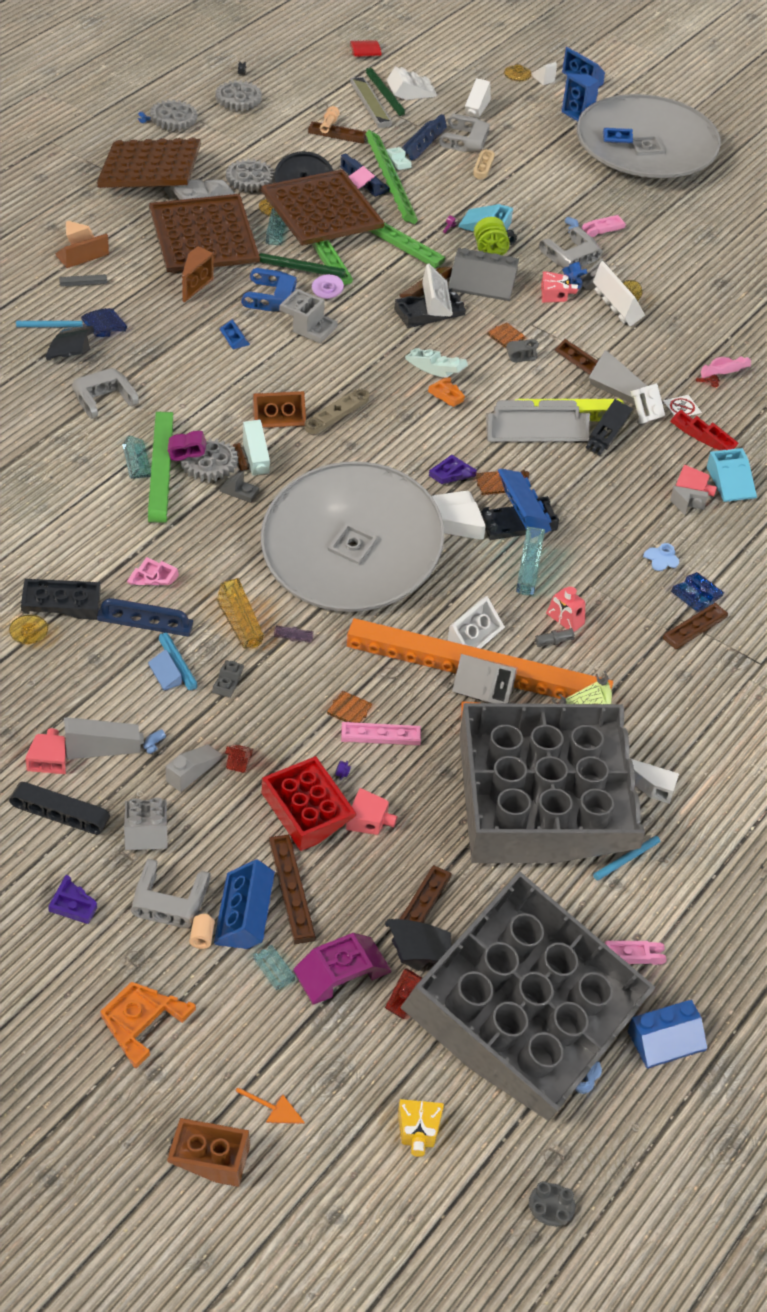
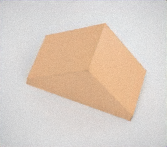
M72 221L66 222V236L71 245L94 237L89 226Z

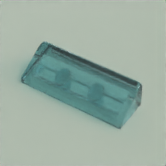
M272 208L266 232V244L281 245L286 224L274 208Z
M128 435L123 442V450L130 479L151 477L144 440Z

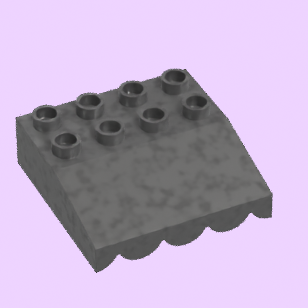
M464 703L459 737L471 863H558L641 849L645 830L643 825L640 824V801L637 791L634 790V765L632 760L629 759V736L627 729L624 728L623 704Z
M519 871L415 986L400 1008L469 1069L548 1121L561 1108L565 1100L580 1084L591 1067L607 1050L615 1037L656 987Z

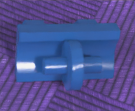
M580 262L570 264L562 269L564 275L568 276L569 284H577L578 289L582 287L583 281L580 277L587 274V270L581 269Z

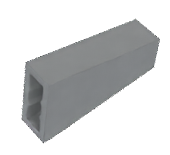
M606 350L589 376L591 385L634 405V397L631 396L630 391L647 386ZM640 394L642 405L644 406L642 395Z
M64 718L67 759L141 753L140 745L144 744L143 732L139 733V726L137 724Z

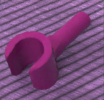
M452 215L447 217V226L443 233H446L451 226H456V218Z

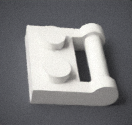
M657 383L630 391L631 396L634 397L639 424L665 416ZM640 394L642 395V399H643V403H644V407H645V411H646L647 416H645V412H644V408H643V405H642V401H641Z

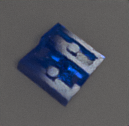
M112 308L91 311L81 316V320L86 326L94 327L95 332L93 334L96 337H110L112 331L126 332L127 325Z
M698 572L686 576L684 582L674 585L671 590L674 595L696 612H700L712 605L724 594L722 590Z

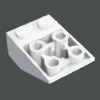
M395 66L387 79L393 94L402 99L409 100L437 96L434 87L427 77H420L415 72L410 73L405 68Z

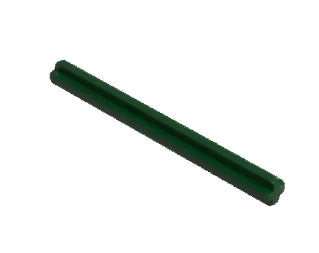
M372 67L366 68V74L399 116H404L406 110Z
M265 253L259 254L261 263L324 275H335L340 278H344L346 275L344 268Z

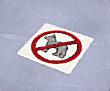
M689 395L663 400L673 415L680 409L689 416L702 413Z

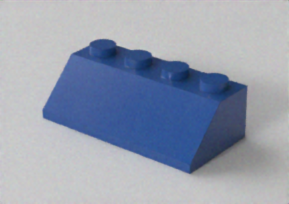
M498 469L505 493L531 539L551 531L549 523L552 521L548 513L544 514L543 511L545 509L542 502H537L538 496L534 489H530L531 484L528 478H524L521 472Z
M253 860L227 873L214 938L215 945L248 949L263 942L275 871L260 860Z

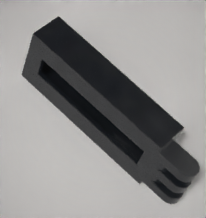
M614 399L592 431L589 438L590 441L585 448L589 450L591 446H594L591 452L595 453L599 449L597 455L601 456L605 449L608 450L631 416L633 408ZM606 430H612L607 439L604 438L607 435Z

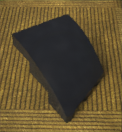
M94 327L68 328L60 331L49 346L46 361H50L55 357L62 356L65 358L79 355L90 350L87 336L95 332Z
M387 919L385 921V926L390 927L394 936L392 942L397 949L401 963L417 971H420L428 962L436 964L451 947V933L441 928L411 920Z

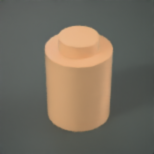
M200 914L193 919L189 942L195 948L206 949L211 946L215 920L210 915Z

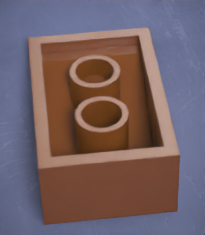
M199 246L188 253L182 274L183 302L189 300L214 279V253Z
M180 1118L167 1162L215 1183L239 1187L251 1145L249 1130Z

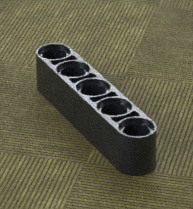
M19 782L9 797L10 804L17 809L94 835H100L110 819V813L102 807L27 782Z

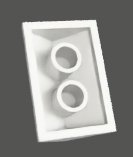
M427 264L422 281L427 313L434 316H452L447 281L430 264Z
M488 596L483 597L449 626L448 641L482 648L505 628Z

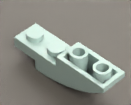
M416 348L405 356L406 360L412 365L439 377L447 378L468 366L466 359L441 357L440 351H433L432 349L420 350V348Z

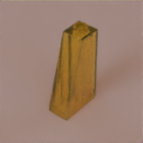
M239 578L222 582L217 598L218 605L243 649L258 647L262 644L264 634Z

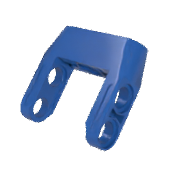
M254 268L251 271L250 279L255 284L276 287L275 293L270 295L247 292L244 293L241 303L243 306L251 309L271 312L280 311V304L295 291L297 277L282 271ZM253 274H259L261 278H255ZM269 276H274L277 280L272 281L269 279ZM249 297L253 300V302H248L245 300V298ZM261 300H266L269 304L265 305Z

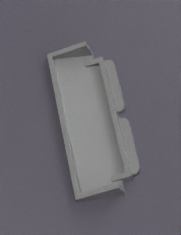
M499 400L496 406H494V413H486L487 441H589L590 414L579 413V406H577L574 400H542L539 402V406H534V402L531 400Z

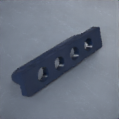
M440 114L435 120L426 122L401 147L405 151V155H409L410 160H415L447 128L445 115Z
M115 598L105 599L97 616V620L186 637L190 636L193 628V620L188 619L186 613L181 610ZM116 613L122 614L121 617H114L113 615ZM135 616H138V617H140L141 619H140V620H137V621H134V620H132L131 618H132V617H135ZM151 620H158L159 623H157V624H152V623H150V621H151ZM170 623L178 624V626L176 627H170L168 625Z

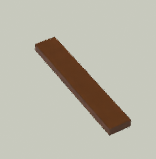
M290 835L269 837V845L294 945L313 942L316 940Z

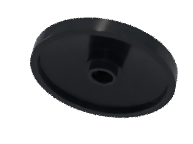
M307 151L294 152L285 156L277 164L274 181L278 183L332 172L333 168L324 157L316 153Z

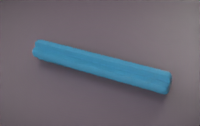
M166 632L160 634L159 641L178 668L187 689L190 691L196 689L197 681L171 637Z

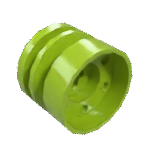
M486 217L477 222L474 227V237L478 251L504 255L509 249L510 244L504 222L497 217Z

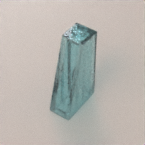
M527 527L516 587V592L522 595H534L545 529Z

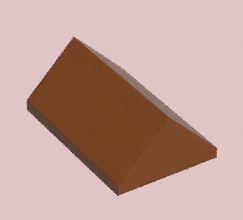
M106 233L65 246L55 253L56 257L66 268H70L109 255L108 234Z
M304 391L253 393L254 420H261L262 428L305 426Z

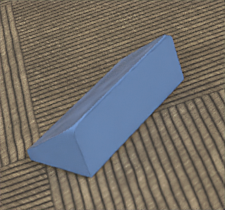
M167 650L162 651L148 662L163 690L182 685L181 674Z

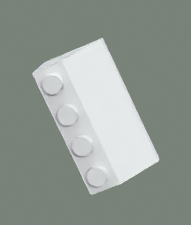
M602 261L593 280L596 286L594 290L599 296H603L602 299L607 305H611L610 308L615 315L619 314L618 317L623 324L626 322L631 327L644 317L645 314L634 295Z

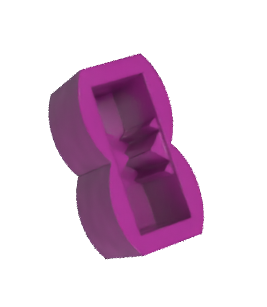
M192 431L186 435L176 434L171 436L167 449L171 460L180 461L187 457L194 458L204 455L206 439L203 431Z

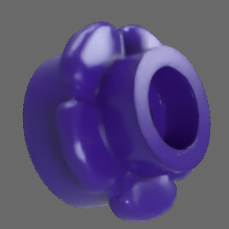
M340 760L335 776L340 777V780L343 777L347 778L351 766L348 765V761Z

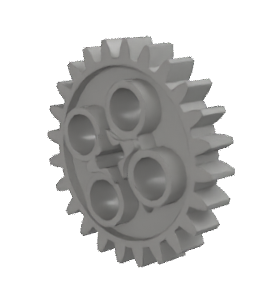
M234 80V82H224V85L220 84V87H217L216 100L217 103H220V106L225 105V109L229 107L230 110L235 109V111L238 109L241 111L243 109L249 110V108L254 109V106L257 107L262 101V91L253 83L248 84L247 81L242 82L240 80L237 82Z
M167 99V102L162 100V103L157 102V105L153 104L150 110V117L153 123H156V126L161 125V128L167 127V130L172 128L173 131L175 129L180 131V128L186 130V127L191 128V125L194 126V123L197 121V110L194 109V106L191 107V104L186 105V102L181 103L180 100L175 102L174 99L172 101Z
M242 159V162L236 161V163H231V166H228V169H226V179L230 186H234V189L239 188V191L245 189V192L248 190L259 192L261 186L274 182L273 168H270L271 165H266V162L261 163V160L256 162L255 159L253 161Z
M209 438L206 441L205 454L200 457H187L181 460V466L184 469V473H188V477L194 475V480L200 478L201 482L204 479L210 482L211 479H214L216 482L217 478L223 480L224 475L229 477V472L234 473V468H237L238 456L235 447H231L230 443L225 444V440L218 442V439L212 441Z

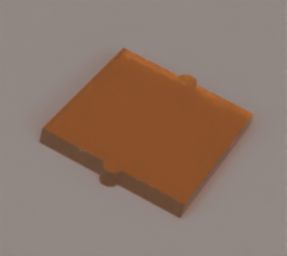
M507 322L500 326H495L494 329L487 332L488 336L504 348L511 341L526 339L525 335Z
M498 471L477 473V486L480 488L482 495L505 493Z
M342 691L337 699L333 700V704L327 711V714L344 722L361 723L364 718H367V713L371 709L372 703Z

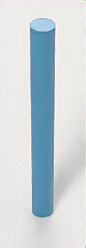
M16 321V327H83V321Z
M655 835L642 843L641 849L631 850L593 874L594 878L597 881L657 845L660 843L659 837Z

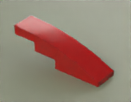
M681 409L670 420L672 424L686 434L720 451L730 450L739 444L715 423L712 422L708 425L698 416L692 419Z

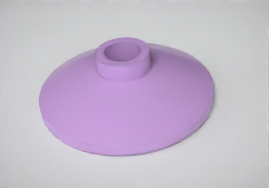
M335 275L320 276L312 283L313 293L325 299L338 296L344 288L343 281Z

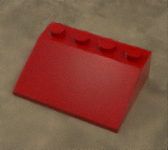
M316 756L262 777V795L300 851L321 843L356 816V812Z

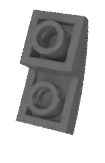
M226 660L220 669L218 679L213 685L212 693L231 698L240 680L244 664Z

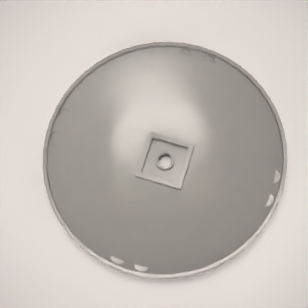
M625 94L604 98L587 107L580 115L577 123L579 141L591 156L611 168L643 177L672 178L696 173L709 166L716 159L721 145L717 128L704 114L679 101L655 95ZM603 129H633V143L604 142Z
M352 461L329 464L297 477L274 498L265 514L261 529V546L266 565L273 577L285 590L311 605L345 612L377 609L397 602L411 594L432 574L440 559L444 544L442 516L436 502L428 491L405 473L385 465L370 462ZM352 542L357 543L356 546H349L348 544Z

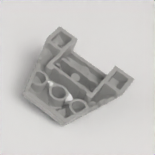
M189 180L188 185L164 187V191L170 198L178 197L180 200L236 194L224 180H206L204 182L202 180Z

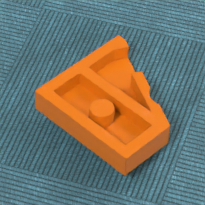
M445 377L428 388L429 393L450 406L455 407L464 402L465 395L456 384L453 385L451 383V377Z

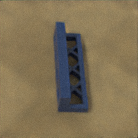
M346 153L341 155L340 168L348 175H352L363 167L361 163L356 159H352ZM376 176L363 185L374 197L387 193L390 189Z

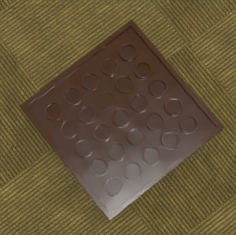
M192 137L188 139L175 138L173 140L164 138L159 140L146 139L144 141L135 139L130 141L117 140L113 142L97 180V187L188 185L201 147V139Z
M343 169L261 186V192L301 246L384 228L385 222Z
M240 194L149 203V210L167 273L183 271L188 253L197 246L214 253V267L260 262V256Z

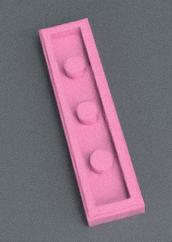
M342 722L341 742L420 745L421 726Z

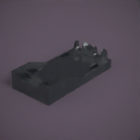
M453 288L448 289L452 316L428 315L425 298L408 296L395 299L394 310L407 328L466 314L464 302L461 301V297L456 292H453Z
M538 497L536 499L537 502H542L545 509L543 511L544 514L548 513L552 521L549 523L551 531L558 530L559 518L550 505L549 497ZM513 506L490 510L489 507H485L480 511L490 540L529 535Z
M24 578L21 611H23V614H30V611L62 613L77 619L97 620L101 582Z

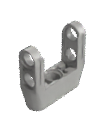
M452 114L448 119L449 126L456 130L471 133L469 137L445 133L440 137V145L444 148L463 152H481L489 134L490 124L478 118ZM451 119H456L458 124H453ZM465 122H470L472 126H466ZM443 138H448L450 142L445 143ZM457 141H462L464 145H458Z
M580 227L570 229L571 240L577 246L566 251L551 239H544L539 242L541 252L563 268L576 262H580L582 267L597 261L602 256V249L597 242Z
M114 368L77 378L72 383L77 400L90 419L98 417V410L93 397L118 390L128 405L134 406L139 404V398L135 389L127 378Z
M147 859L136 887L131 908L132 914L138 918L176 927H191L193 919L198 915L210 882V872L201 871L197 874L189 899L151 891L157 877V860Z

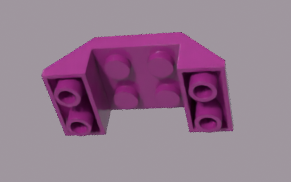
M351 933L314 948L293 968V972L312 1005L333 997V987L364 974H368L371 980H375L391 973V969L371 937Z

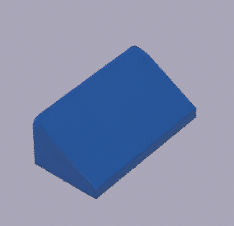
M604 128V142L633 143V129Z
M233 319L220 328L232 349L250 345Z

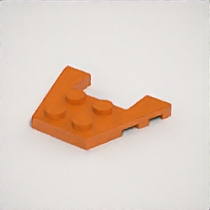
M130 982L100 1011V1014L133 1067L137 1068L150 1056V1050L135 1038L164 1010L183 1023L196 1010L194 1003L189 1001L185 1003L179 1001L177 997L171 995L167 997L159 994L157 990Z

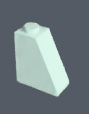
M261 420L243 422V450L252 476L269 474L270 459Z

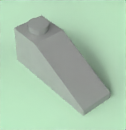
M210 745L182 753L166 765V782L182 792L222 759L223 755Z

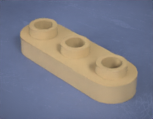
M482 150L473 171V175L477 179H484L488 176L494 161L495 153L493 151Z

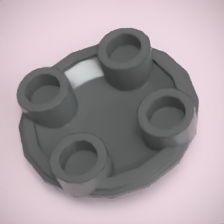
M542 1181L538 1183L537 1187L530 1194L529 1208L532 1215L539 1222L547 1226L558 1227L565 1225L573 1218L575 1213L574 1193L569 1188Z

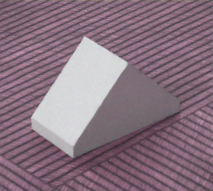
M557 63L544 65L531 74L542 85L555 82Z

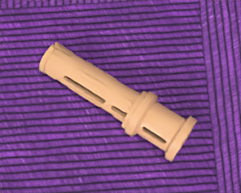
M331 106L325 113L324 121L320 126L322 133H327L331 125L336 122L340 114L337 107Z

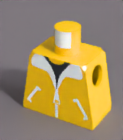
M400 1099L398 1119L401 1143L411 1146V1154L413 1156L422 1157L425 1155V1147L432 1148L435 1146L444 1103Z

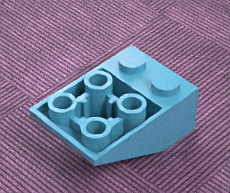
M496 204L469 209L460 222L459 227L474 231L475 225L481 219L497 217L504 222L507 230L511 225L513 208Z
M743 448L710 452L707 469L724 502L757 498L749 459Z

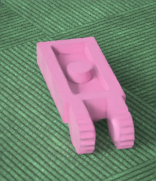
M619 215L585 223L582 226V230L591 237H595L597 234L623 229L626 223Z
M605 941V944L628 964L651 963L652 965H662L667 961L665 955L658 954L665 950L663 943Z

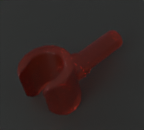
M713 374L709 378H696V382L711 383V386L715 388L719 386L718 382H720V379L716 374Z

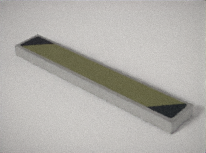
M364 76L351 78V85L377 127L392 126L391 119Z

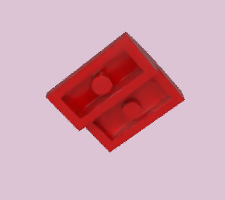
M377 40L350 41L353 56H381V49Z

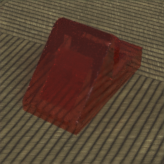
M237 744L226 746L225 754L228 755L226 768L244 773L254 748Z
M407 968L404 969L385 1009L405 1019L408 1014L400 1007L423 978Z

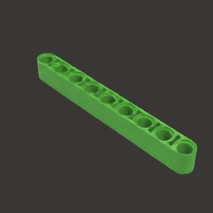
M156 411L148 523H167L171 458L167 449L169 438L173 436V412Z

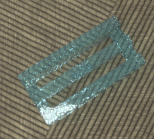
M273 945L268 946L267 950H261L259 954H253V959L275 990L295 981V975ZM263 958H265V960H266V961L268 962V964L271 966V969H272V970L274 971V973H276V975L279 977V979L281 980L280 983L277 981V979L275 978V976L272 974V972L269 970V968L267 967V965L264 963V961L262 960Z

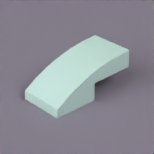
M400 147L386 149L392 164L397 170L411 168V161L405 157L403 149Z

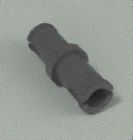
M572 628L561 631L552 630L551 633L536 635L535 642L537 647L550 644L558 645L559 642L574 640L575 635Z

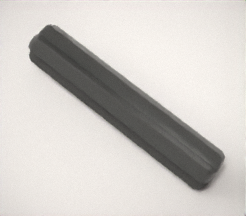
M107 275L60 277L59 282L60 286L107 284Z

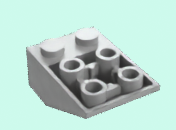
M461 654L452 692L491 703L509 704L518 667Z
M134 798L125 801V850L168 849L167 799L152 798L150 800H141Z

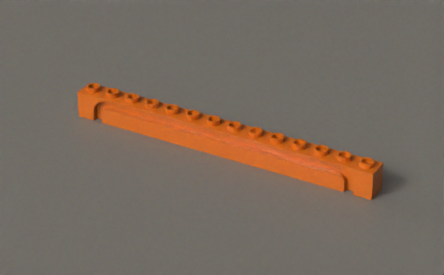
M353 618L347 633L346 647L452 673H457L461 654L518 667L513 685L514 688L561 699L559 694L566 699L598 682L596 677L356 618ZM608 680L612 690L613 680Z

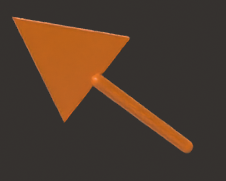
M236 1088V1092L273 1109L266 1123L305 1124L283 1094L275 1106L249 1092Z

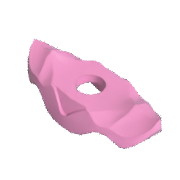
M728 357L715 358L709 366L704 365L702 367L701 377L704 379L717 374L736 372L746 367L750 368L751 360L748 357H739L736 360H731Z

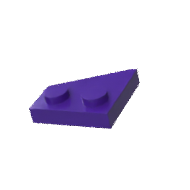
M452 454L429 470V476L440 484L472 478L477 475L476 469Z
M65 875L48 906L49 912L89 924L97 909V902L91 896L86 895L80 886L77 887L71 881L70 876Z

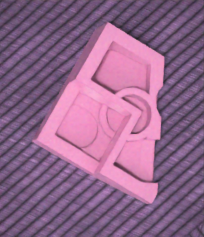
M146 557L139 569L135 568L127 583L130 585H170L178 578L179 573L177 568L163 561L158 563Z

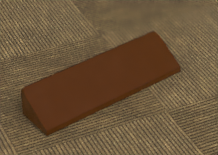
M440 267L436 271L446 280L451 277L452 267ZM423 279L399 294V297L423 296Z
M564 339L554 350L588 375L592 373L598 363L596 359L567 339Z

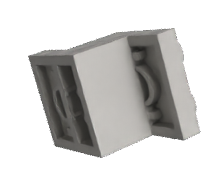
M296 289L280 304V311L293 316V332L315 342L322 343L338 325V321L324 316L325 300L302 290Z

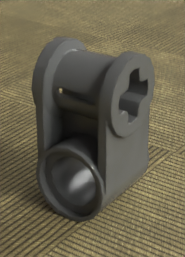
M534 339L511 341L507 344L506 350L512 362L534 361L538 357L536 351L539 343Z

